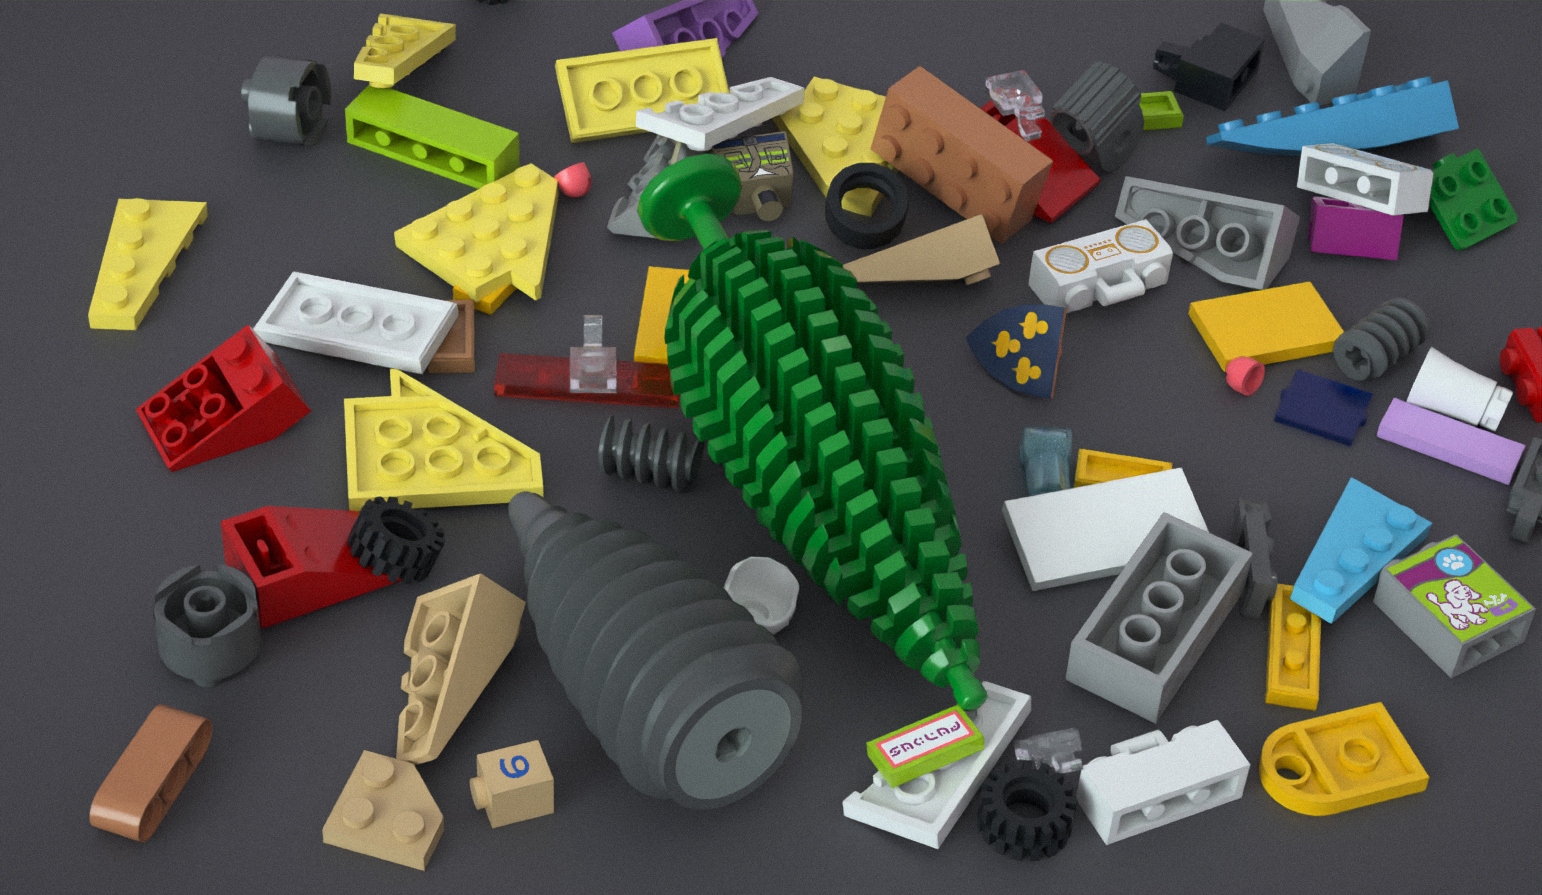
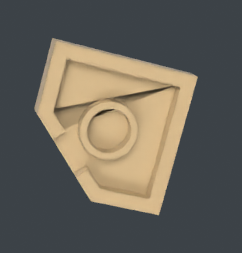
M364 750L322 829L323 843L425 871L444 832V817L414 763Z

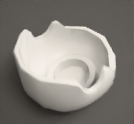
M751 556L732 567L724 585V589L732 600L744 606L753 615L755 622L764 626L773 635L789 625V620H791L796 609L800 588L797 579L787 566L769 557Z

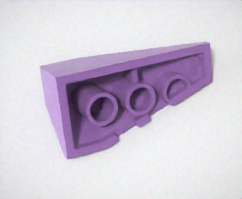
M682 0L644 15L614 31L612 34L620 51L717 38L721 58H723L727 53L725 50L734 40L741 36L758 15V11L752 0Z

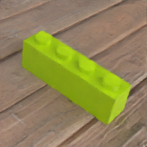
M368 85L345 108L347 143L477 189L514 172L520 166L518 132L391 88H375Z

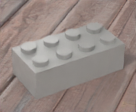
M1163 512L1071 642L1065 680L1156 724L1244 592L1253 553Z

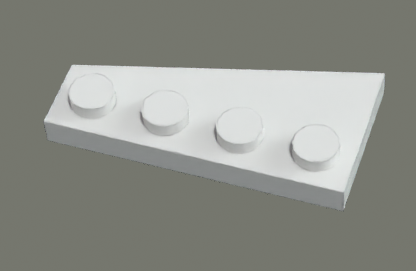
M768 77L730 87L729 94L714 92L701 94L696 104L684 105V102L677 100L665 103L664 112L654 113V110L650 108L637 110L636 127L687 144L689 149L706 151L710 150L713 145L726 139L735 138L739 133L752 127H758L762 125V122L775 116L784 115L786 111L803 104L804 87Z
M984 681L982 685L988 696L986 702L977 710L964 711L984 736V750L894 788L890 787L878 771L873 775L874 783L861 794L854 791L843 801L844 816L939 849L1031 712V696Z

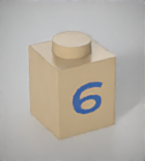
M538 740L477 755V777L470 778L471 794L476 809L485 808L492 828L554 813V778Z

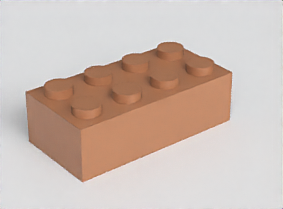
M921 66L888 88L871 145L873 152L965 219L982 214L990 237L1001 245L1032 220L1053 160Z

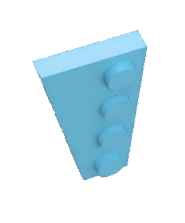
M1351 477L1294 585L1290 600L1332 624L1379 581L1378 577L1381 570L1389 562L1395 559H1404L1427 538L1432 522L1419 516L1409 507L1398 504Z

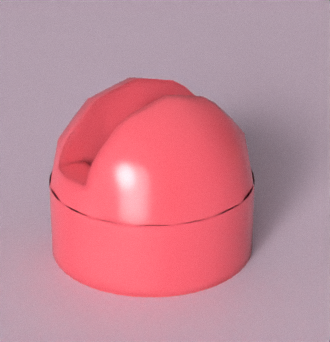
M585 162L572 165L554 176L558 180L559 189L564 195L571 198L585 196L591 188V174Z
M1240 356L1234 358L1226 366L1227 384L1233 390L1245 396H1250L1260 387L1264 379L1265 367L1261 362L1250 357Z

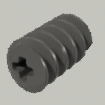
M1395 297L1388 299L1380 307L1375 308L1369 315L1355 323L1349 330L1344 331L1335 340L1333 346L1334 358L1343 373L1355 382L1364 381L1368 377H1380L1387 369L1392 368L1398 361H1401L1408 353L1414 351L1429 338L1431 331L1429 320L1415 303L1404 298Z
M611 415L600 437L599 468L603 474L611 475L617 469L619 477L623 479H629L635 473L637 481L643 484H647L654 476V483L659 488H666L672 480L674 491L683 493L687 490L690 483L694 482L698 474L705 441L700 442L697 438L692 448L687 447V434L680 432L675 442L670 443L668 428L662 427L656 439L651 438V429L648 423L643 424L638 434H633L632 419L628 418L625 419L621 428L617 430L615 429L614 415Z

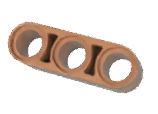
M163 704L157 705L98 789L90 810L91 825L142 843L148 841L208 750L213 732L211 720Z

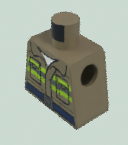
M785 131L726 139L713 145L710 150H707V154L726 157L738 169L743 186L739 202L731 213L742 215L757 212L761 220L773 221L782 214L783 209L791 205L793 168Z

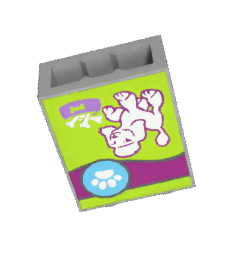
M1457 534L1438 543L1431 542L1425 545L1419 552L1402 560L1395 559L1389 562L1379 574V583L1373 600L1450 678L1525 642L1536 608Z

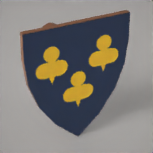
M1023 304L1008 308L984 320L965 339L977 360L995 379L1011 389L1029 395L1053 399L1059 358L1062 355L1061 344L1067 308L1045 304Z

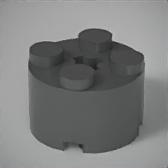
M263 56L260 59L253 77L244 80L241 91L243 102L248 104L249 134L252 139L300 145H314L321 139L328 122V118H321L323 104L331 105V83L328 71L323 64H316L317 61L279 56Z
M217 564V570L200 571V565H193L174 572L158 586L153 608L158 649L162 661L174 673L188 679H193L201 687H213L220 684L223 678L232 676L245 669L261 653L262 636L258 600L254 584L243 572L233 567Z

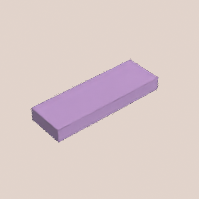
M1393 398L1377 432V437L1507 485L1510 484L1526 445L1397 398Z

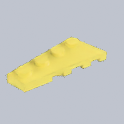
M380 14L378 23H375L373 26L372 35H369L366 39V47H362L354 62V79L369 81V85L375 88L393 87L395 83L409 75L420 65L425 64L427 60L440 53L442 49L455 41L456 24Z
M140 198L118 199L88 313L90 328L136 330L159 295L158 286L163 278L170 277L176 268L175 259L182 249L187 250L194 239V229L197 225H203L208 217L207 202L144 200Z

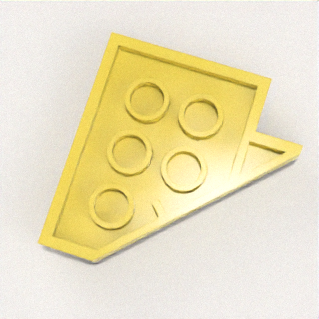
M813 77L804 91L803 104L786 111L784 115L775 116L772 119L781 132H786L789 145L825 198L827 197L832 179L843 168L853 164L876 163L890 168L897 174V168L871 150L886 97L869 90H860L839 84L830 79ZM856 188L844 194L841 201L842 209L871 217L884 195L870 188Z
M532 163L519 167L514 172L486 184L467 196L452 201L447 206L423 218L416 219L411 224L395 231V245L453 287L458 285L476 303L480 302L481 298L509 283L534 300H538L542 296L559 197L558 180Z
M390 369L391 396L344 399L350 511H361L366 501L369 499L374 501L375 497L380 496L386 502L389 496L396 497L401 505H403L405 500L413 503L412 509L510 503L516 494L524 491L539 494L544 498L540 453L398 369Z

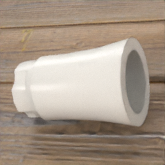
M1431 346L1406 402L1457 419L1474 427H1477L1479 423L1481 427L1495 432L1513 391L1496 386L1497 381L1466 368Z

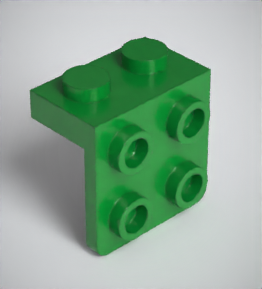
M1479 148L1458 158L1455 153H1451L1432 164L1434 170H1432L1433 180L1429 205L1456 250H1465L1517 222L1518 217Z

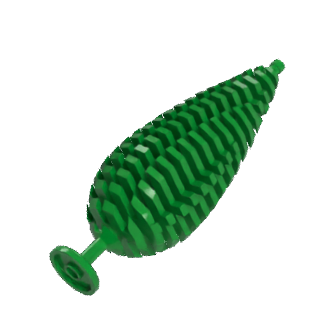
M706 153L686 157L667 166L650 180L640 195L637 213L644 229L654 237L668 241H681L697 237L703 248L690 266L687 283L684 284V275L678 279L664 335L665 344H667V361L674 396L680 394L681 409L686 419L694 417L693 432L700 442L709 440L708 455L716 465L720 463L723 465L728 481L733 487L742 489L743 500L751 510L756 509V518L760 524L769 529V535L774 540L785 546L787 554L798 565L805 568L807 575L816 585L826 590L828 596L839 606H841V600L848 598V612L858 621L871 616V633L882 643L886 642L891 650L895 651L896 657L907 667L913 670H921V676L938 687H947V683H949L953 690V697L963 711L977 710L983 706L988 696L981 681L976 679L973 674L980 664V645L975 640L979 628L975 609L972 608L973 594L971 582L966 584L961 582L966 580L968 573L965 553L958 555L962 545L960 529L942 464L939 445L934 435V428L930 417L925 418L924 402L921 393L911 394L914 392L915 378L911 367L903 368L904 353L900 344H893L892 330L886 320L881 321L878 316V307L871 299H868L864 291L859 290L856 277L851 271L844 269L843 264L830 256L828 252L807 241L800 239L799 242L794 236L787 240V248L785 249V240L779 236L772 237V231L769 230L744 231L734 234L729 239L721 222L730 215L739 202L743 186L738 169L733 162L722 155Z

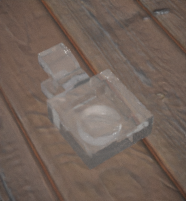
M1021 70L987 77L985 92L1002 116L1016 115L1019 132L1025 141L1041 138L1042 131L1038 127L1036 119L1044 118L1045 110L1041 106L1043 94L1026 71Z
M584 315L583 347H570V393H616V347H602V315Z
M1067 728L1013 740L1017 760L1035 761L1036 769H1039L1042 762L1050 765V767H1054L1061 774L1083 770L1081 759L1076 758L1073 752L1082 751L1079 731L1075 730V728Z

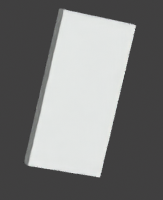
M292 272L253 330L265 343L423 374L458 318L459 312L457 303Z
M1182 468L1004 501L1001 510L1032 591L1120 574L1163 512L1209 532Z

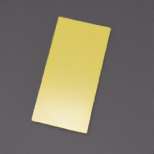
M717 38L556 60L555 63L571 143L647 133L650 131L636 127L637 110L650 108L654 110V113H660L665 111V103L680 100L684 102V105L696 104L701 94L709 92L729 94Z

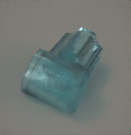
M1022 426L1020 466L1026 468L1028 497L1070 489L1069 466L1072 451L1070 427Z

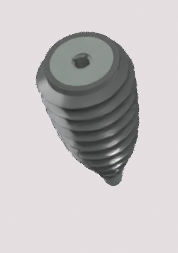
M528 491L516 494L508 505L509 520L521 542L520 551L525 562L524 580L528 589V610L535 623L538 642L548 656L551 669L556 678L564 685L569 701L581 713L587 728L600 740V744L607 756L619 766L621 774L628 783L642 794L657 799L674 800L679 805L689 809L708 810L731 804L750 794L768 780L781 766L793 748L802 721L800 700L803 692V674L801 666L793 653L779 646L774 635L764 626L757 624L753 615L744 606L734 602L723 587L709 581L705 573L696 565L683 561L682 557L674 549L666 545L656 544L646 533L635 529H625L618 522L609 519L593 520L590 516L581 513L569 515L565 508L553 505L539 494Z

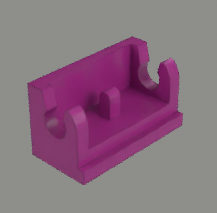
M1312 196L1307 240H1310V251L1397 260L1404 214L1393 216L1339 199Z

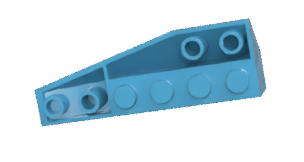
M1431 76L1408 81L1406 84L1398 86L1389 85L1358 95L1354 93L1333 98V106L1320 109L1319 102L1294 107L1295 115L1282 118L1281 110L1256 116L1257 124L1244 126L1243 119L1218 125L1219 133L1205 138L1207 145L1248 153L1301 156L1302 146L1334 143L1360 151H1369L1459 129L1448 80L1432 83Z

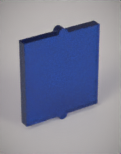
M1297 369L1288 389H1282L1280 396L1282 402L1275 414L1274 421L1351 447L1359 427L1366 425L1367 415L1365 413L1373 394Z

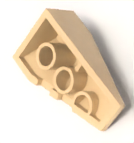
M981 214L844 264L843 268L852 272L857 279V283L954 281L964 278L966 285L991 277L988 268L999 265L1000 262L985 220Z
M481 573L417 597L404 640V654L411 657L410 671L402 676L401 689L407 692L409 697L408 705L399 715L396 759L414 763V765L437 759L513 648L521 632L520 621L526 602Z

